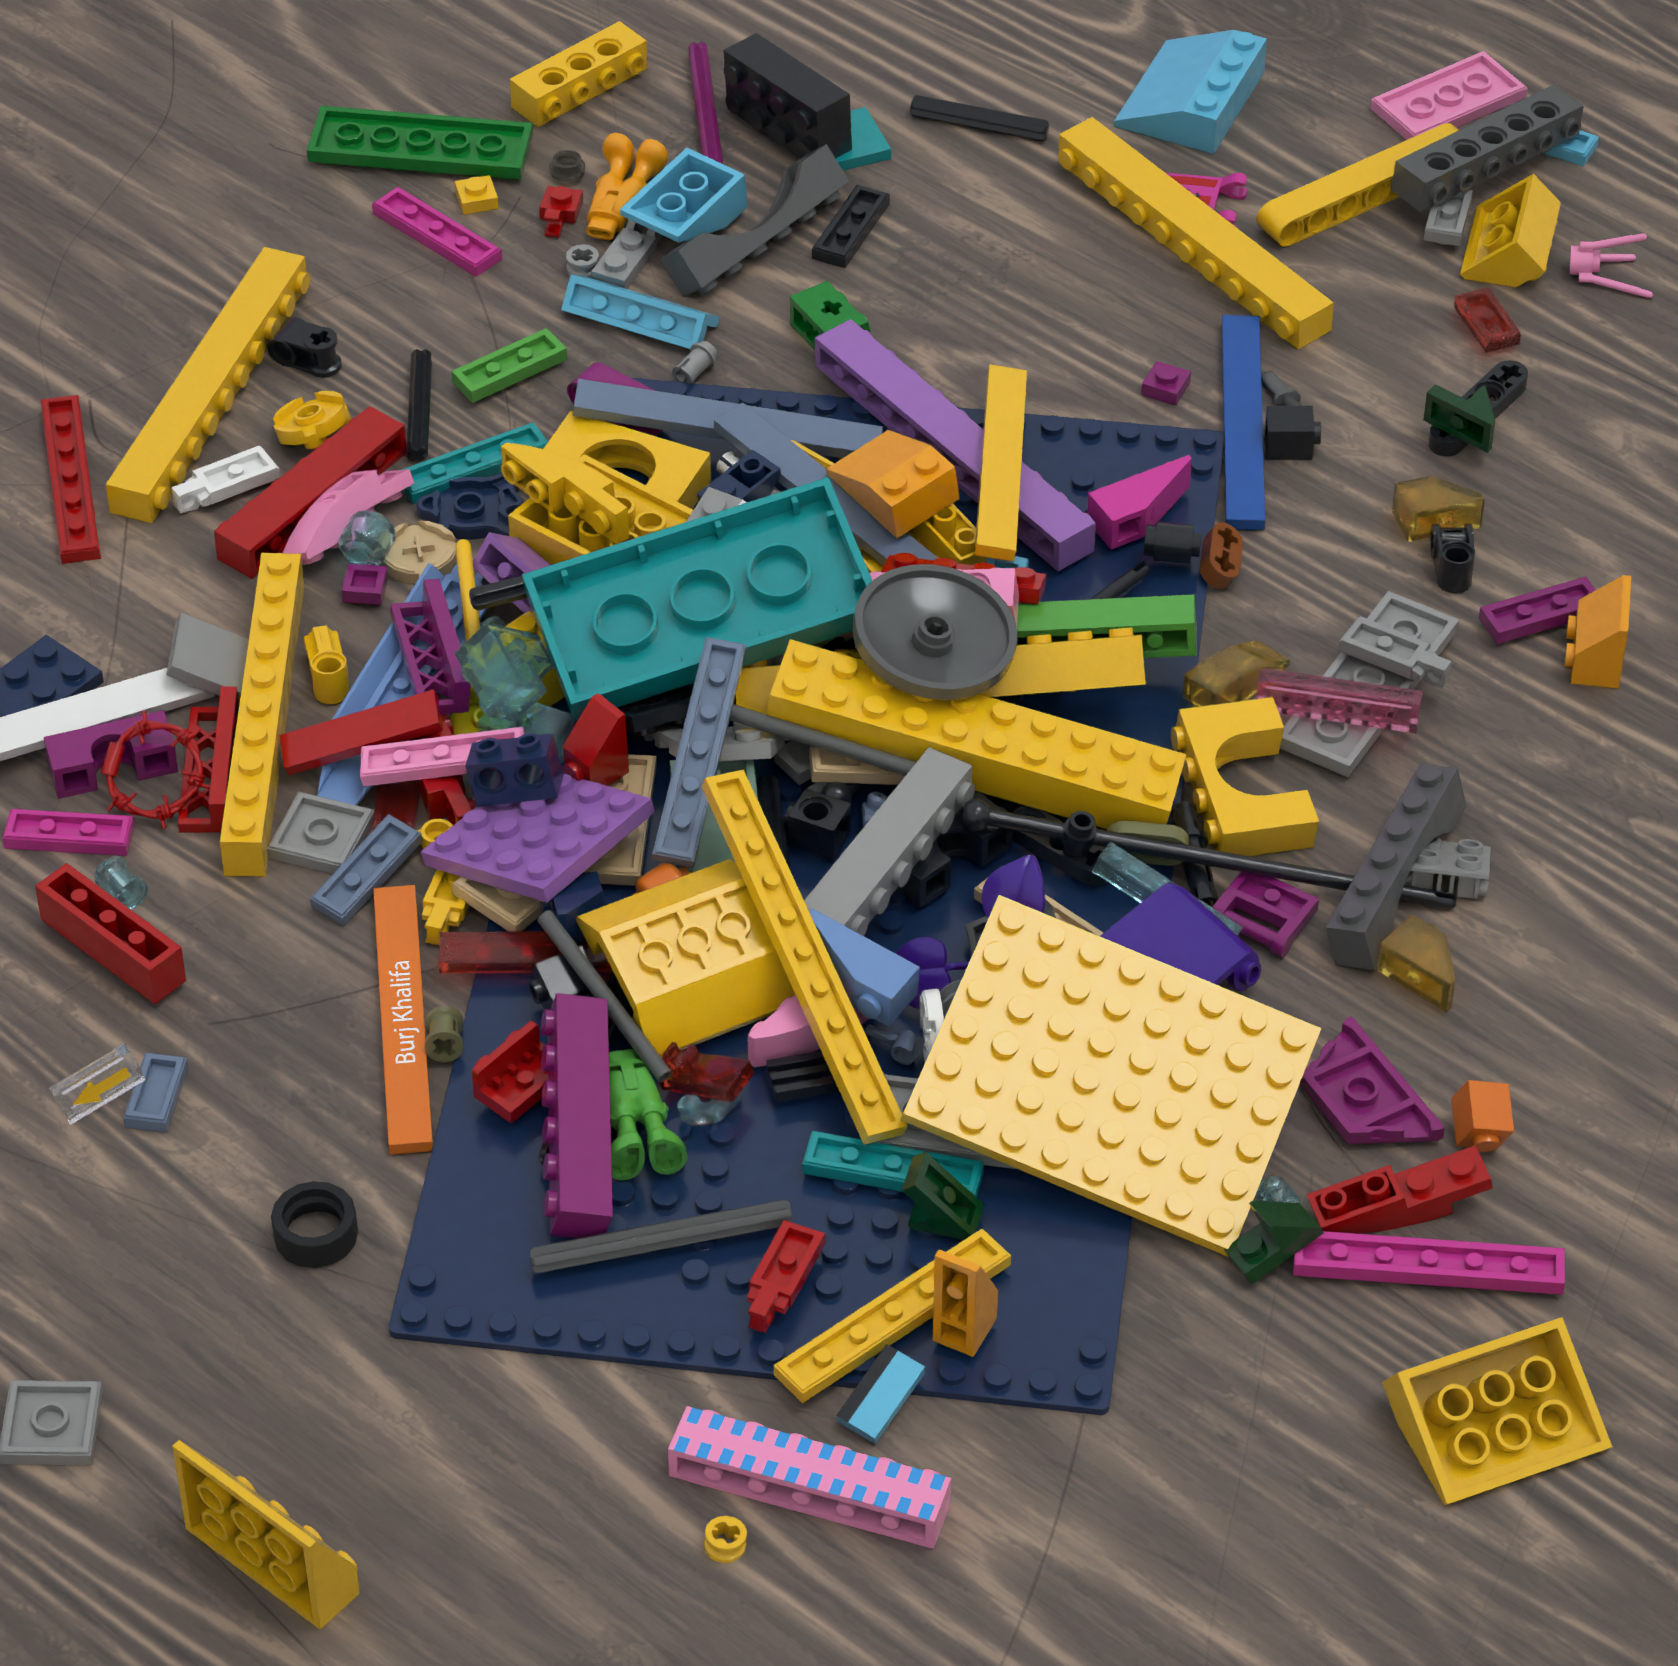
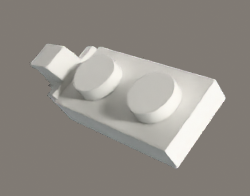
M256 446L193 470V476L186 480L185 483L172 487L173 505L180 514L197 510L200 505L202 507L212 505L279 479V467L261 446Z

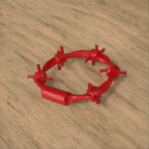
M143 710L141 711L143 720L136 721L135 725L128 728L116 743L109 742L101 774L106 776L108 791L113 800L106 810L109 812L115 806L118 808V811H125L132 815L151 819H160L162 829H166L164 819H171L175 813L179 812L199 788L210 789V785L203 784L206 777L203 775L200 751L195 741V736L201 729L198 727L192 733L188 728L183 729L174 724L148 721L146 712ZM164 729L177 737L170 744L172 748L179 742L183 747L189 749L194 757L193 772L183 770L181 774L189 776L187 781L189 787L182 798L169 804L167 795H163L164 804L158 805L152 810H142L131 803V800L137 793L134 792L128 798L125 793H120L113 778H117L125 750L123 745L125 742L139 735L141 745L145 744L143 735L150 734L153 730Z

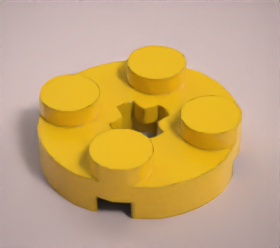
M319 391L314 393L315 400L304 403L301 396L281 407L273 417L275 423L273 427L280 444H304L306 449L318 448L326 440V436L343 428L351 420L342 395L335 391Z

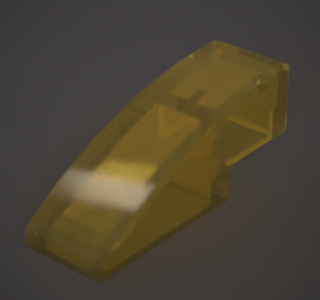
M1249 641L1233 645L1203 660L1184 674L1183 698L1197 707L1247 701L1290 665V660L1260 641Z

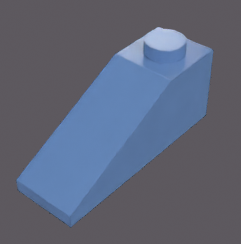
M812 908L809 913L853 1008L859 1010L865 1017L875 1019L889 1027L917 995L920 967Z

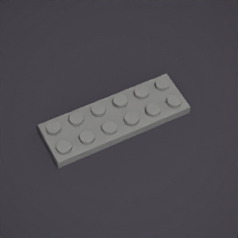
M1387 591L1367 617L1369 620L1430 643V649L1437 653V656L1442 653L1457 633L1459 619L1390 591ZM1341 652L1285 724L1280 749L1349 777L1420 681L1406 678Z

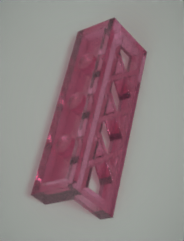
M1263 668L1259 672L1256 699L1273 697L1279 714L1416 734L1423 691Z

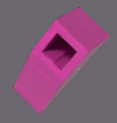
M1189 455L1088 493L1087 514L1096 523L1095 532L1111 550L1145 537L1147 524L1156 525L1157 521L1166 514L1190 487L1192 458Z

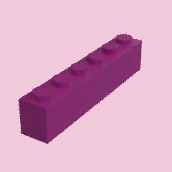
M556 993L551 1009H544L541 1019V1035L547 1036V1045H544L542 1052L541 1069L542 1071H548V1081L544 1082L542 1090V1106L548 1107V1117H545L543 1123L542 1142L549 1144V1153H546L543 1163V1179L549 1180V1190L546 1191L544 1197L543 1215L544 1217H550L551 1236L583 1238L606 1233L613 1217L608 1000Z

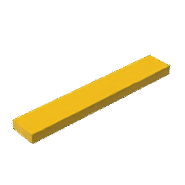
M980 1229L947 1251L949 1254L980 1265L990 1279L1011 1265V1255L983 1229ZM935 1259L773 1365L774 1376L800 1402L804 1403L881 1352L886 1344H893L933 1317Z

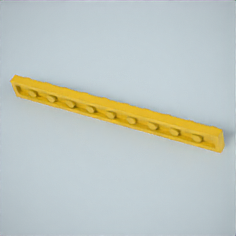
M744 769L706 777L702 784L703 792L863 1144L903 1135L907 1124L901 1120L902 1113Z

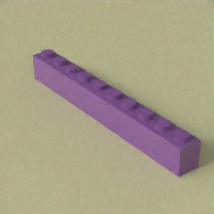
M850 319L815 337V366L891 431L934 447L955 466L958 487L978 503L983 429L970 419L965 411L958 409L944 397L941 391L929 385L915 370L905 365L891 350L886 349L867 330H863L853 320ZM1022 462L1017 537L1057 571L1094 552L1096 523L1091 516L1083 513L1062 492H1058L1048 484L1037 471H1033Z

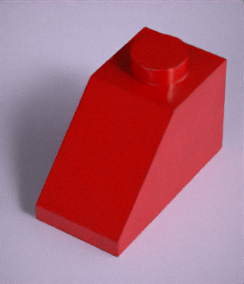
M599 693L591 697L563 745L564 774L570 775L571 778L577 781L585 779L609 786L629 773L625 714Z

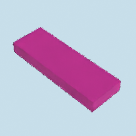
M10 809L3 835L4 849L127 856L134 830L133 816Z

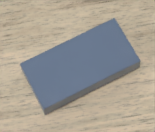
M145 1052L123 1117L125 1128L168 1132L189 1068L187 1057Z

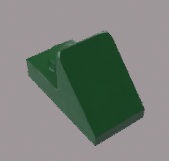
M1436 384L1427 391L1423 421L1486 453L1492 449L1495 417L1487 389L1484 385L1468 400Z
M927 1152L914 1156L902 1191L915 1202L908 1227L918 1231L962 1240L976 1233L985 1204Z
M1251 1201L1249 1204L1260 1223L1232 1242L1230 1247L1224 1250L1250 1284H1253L1324 1234V1232L1300 1203Z

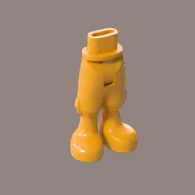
M612 133L606 137L602 145V152L607 163L610 165V171L601 176L596 182V190L587 214L588 226L586 233L590 237L612 240L615 233L620 232L624 228L628 218L620 215V209L647 185L646 182L650 178L659 174L666 166L668 151L657 140H644L637 151L635 159L634 146L627 136L621 133ZM635 163V169L632 176L623 181L626 175L631 171Z

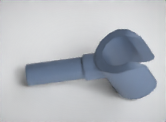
M871 1024L867 1025L865 1029V1034L893 1046L891 1056L895 1061L904 1065H910L914 1062L919 1052L918 1047L915 1045L917 1039L914 1032L903 1030L897 1035Z

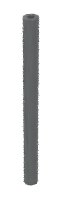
M735 704L732 707L730 721L904 776L916 764L915 761Z
M548 910L542 913L537 919L539 924L593 996L608 1000V1016L659 1083L667 1080L672 1075L671 1069L553 912Z

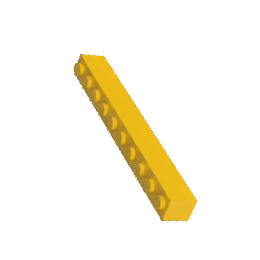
M1091 117L1059 134L1058 162L1064 169L1072 172L1087 187L1095 190L1112 206L1127 215L1136 225L1145 229L1159 243L1168 247L1183 262L1191 265L1206 280L1214 283L1232 300L1237 301L1251 312L1253 316H1260V320L1274 330L1280 338L1285 339L1299 350L1332 331L1334 302L1095 118Z
M268 247L262 249L107 481L106 491L110 513L153 523L160 510H164L167 507L170 495L172 494V487L182 484L187 469L193 460L199 458L202 446L208 437L213 436L216 432L218 422L224 412H228L231 409L234 397L239 389L246 386L249 374L255 365L260 364L263 360L267 343L277 333L285 319L291 317L300 296L308 291L310 274L306 271L305 256Z
M261 553L220 836L224 876L266 877L268 863L267 847L271 841L282 759L279 735L285 734L305 588L301 554Z
M1133 627L1108 629L1109 637L1093 639L1092 631L1068 633V641L1052 642L1051 634L1027 636V644L1016 645L1012 663L1003 678L993 687L979 694L988 697L1145 685L1142 635H1133ZM848 651L836 652L848 656ZM766 659L744 666L741 670L736 691V705L766 714L769 695L780 665L768 666Z

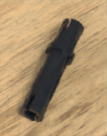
M1189 801L1175 804L1176 808L1172 807L1170 811L1174 825L1186 831L1189 836L1190 846L1206 848L1208 840L1205 831L1200 828L1196 805ZM1183 861L1191 894L1211 911L1219 899L1211 867Z

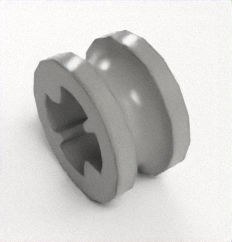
M585 244L571 247L566 253V267L569 276L574 274L591 278V271L599 260L597 249Z

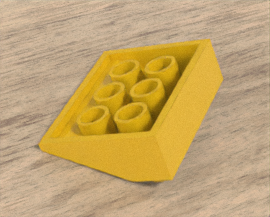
M585 454L577 459V461L599 471L614 481L615 499L628 507L629 538L623 542L685 523L693 509ZM529 498L508 515L509 535L520 538L550 565L616 545L603 534L597 533L582 518L573 515L567 507L553 514L540 503H535Z
M1563 1317L1398 1372L1382 1382L1397 1424L1444 1506L1612 1448Z
M180 1440L172 1445L186 1530L320 1630L360 1594L357 1574L358 1567L346 1552L342 1550L336 1552L323 1542L321 1536L308 1525L301 1526L290 1518L281 1504L274 1500L267 1501L255 1491L252 1484L242 1476L235 1477L226 1469Z

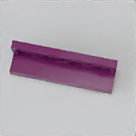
M425 579L423 581L422 601L390 605V615L414 695L434 689V691L448 697V699L439 700L441 714L469 712L471 679L440 579ZM423 616L424 620L419 625H415L404 620L403 617ZM419 639L431 646L424 651L411 644ZM426 664L439 672L432 677L419 670Z

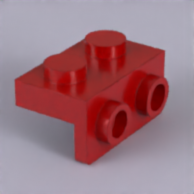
M530 1021L520 1030L513 1031L503 1044L489 1055L482 1056L472 1069L474 1098L511 1124L542 1099L543 1085L546 1080L548 1081V1071H542L541 1058L545 1044L540 1041L539 1025Z

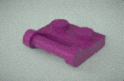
M1240 872L1214 904L1211 912L1231 930L1270 947L1271 953L1284 958L1288 954L1293 941L1318 911L1319 898L1276 878ZM1236 907L1281 929L1275 932L1232 911Z

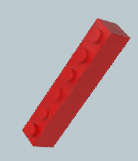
M371 406L358 416L353 417L348 424L333 436L327 438L307 457L302 458L292 469L279 479L273 481L267 489L254 499L248 501L242 509L227 521L222 522L214 530L217 560L251 579L256 577L259 573L261 553H283L288 539L300 519L326 490L352 472L376 470L377 474L380 475L407 454L405 425Z

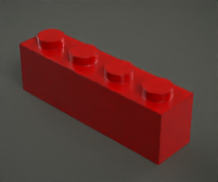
M68 863L35 885L41 920L153 1004H157L186 982L182 947Z

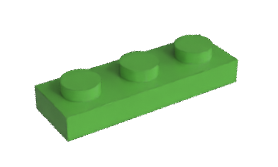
M545 328L452 370V383L474 403L568 360L567 348Z

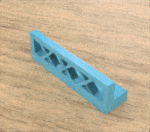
M574 274L570 275L561 308L562 311L688 349L694 343H700L704 340L707 326L718 327L720 316L590 277Z

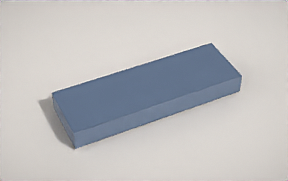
M388 814L310 898L311 907L345 926L374 895L373 888H380L421 844V833Z

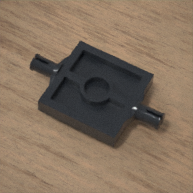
M694 686L679 687L617 707L625 714L626 730L633 732L634 736H644L657 732L658 725L668 722L671 725L684 724Z

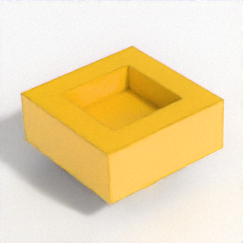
M490 175L454 181L455 193L463 215L499 209L498 196Z

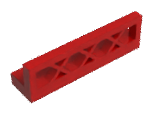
M237 686L220 687L218 707H191L188 729L192 733L199 727V721H217V725L209 733L199 727L201 731L195 736L200 752L208 746L214 750L211 759L206 762L202 761L203 775L210 778L211 783L210 789H206L203 792L198 789L192 796L193 798H190L187 804L179 811V833L221 832L239 711ZM186 747L184 771L193 772L194 757ZM183 775L181 798L186 794L189 787L187 783L189 776ZM202 805L210 813V818H189V814Z

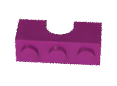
M164 710L146 714L148 721L168 723ZM142 715L43 737L48 767L58 799L98 790L96 774L103 766L109 742L116 743L128 728L135 725L136 721L143 720ZM164 729L153 730L150 734L143 735L145 741L143 745H141L139 735L123 744L125 750L121 763L128 764L134 768L138 781L178 772L175 746L173 748L170 746L174 741L170 732Z

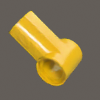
M327 625L313 627L312 631L304 636V646L312 676L314 697L324 704H337L342 702L350 691L347 661L342 653L338 632L332 631Z

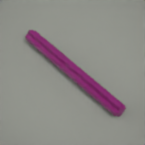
M702 41L698 44L692 42L688 46V55L701 153L723 164L707 45Z

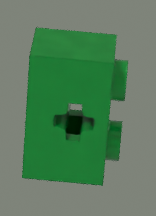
M828 281L790 296V326L814 350L815 337L850 319L863 330L870 332V325L866 316L863 313H859L848 302L846 296L842 292H838Z

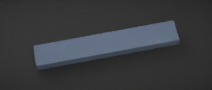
M710 637L705 638L652 853V860L694 868L709 807L702 784L706 777L717 774L746 654V644Z

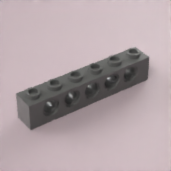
M1552 85L1395 161L1391 191L1418 211L1423 212L1434 205L1441 204L1461 191H1467L1516 165H1520L1567 140L1573 139L1579 135L1584 106L1557 86Z

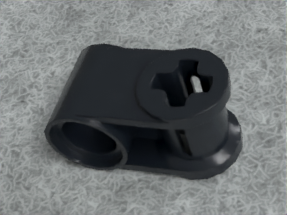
M297 317L289 318L267 343L268 354L275 362L282 366L311 373L316 377L333 376L342 367L341 358L336 354L335 346L338 343L336 332L331 328L321 327Z
M1432 524L1430 530L1431 558L1434 560L1438 586L1449 593L1467 591L1472 584L1475 559L1472 524H1465L1461 528H1440L1439 524Z

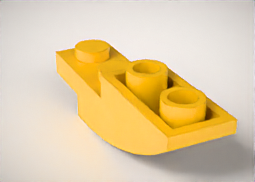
M505 443L501 446V471L507 482L516 485L528 494L535 503H540L553 514L567 507L573 515L582 518L597 533L603 534L615 544H619L629 538L628 507L615 499L614 481L577 460L549 450L514 443Z

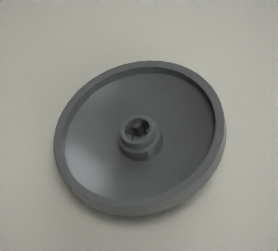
M908 565L892 569L880 575L860 595L853 618L852 632L855 646L867 666L878 677L895 688L929 699H962L977 695L993 687L1010 668L1017 645V627L1014 616L1000 595L978 578L963 571L940 565Z

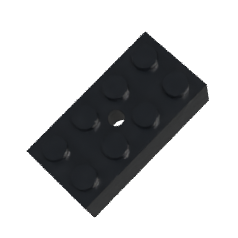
M757 33L723 50V71L726 82L725 102L727 109L731 113L737 115L756 130L761 131L776 141L777 144L797 155L800 159L826 144L835 159L852 150L850 94Z

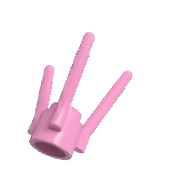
M1642 233L1594 242L1580 241V246L1571 245L1569 275H1579V282L1594 283L1636 296L1652 298L1653 293L1651 291L1592 274V272H1600V262L1634 261L1636 259L1634 254H1600L1601 250L1597 249L1644 241L1647 239V235Z

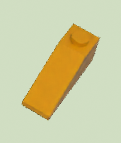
M938 1250L935 1255L933 1341L974 1357L997 1319L998 1289L980 1265Z

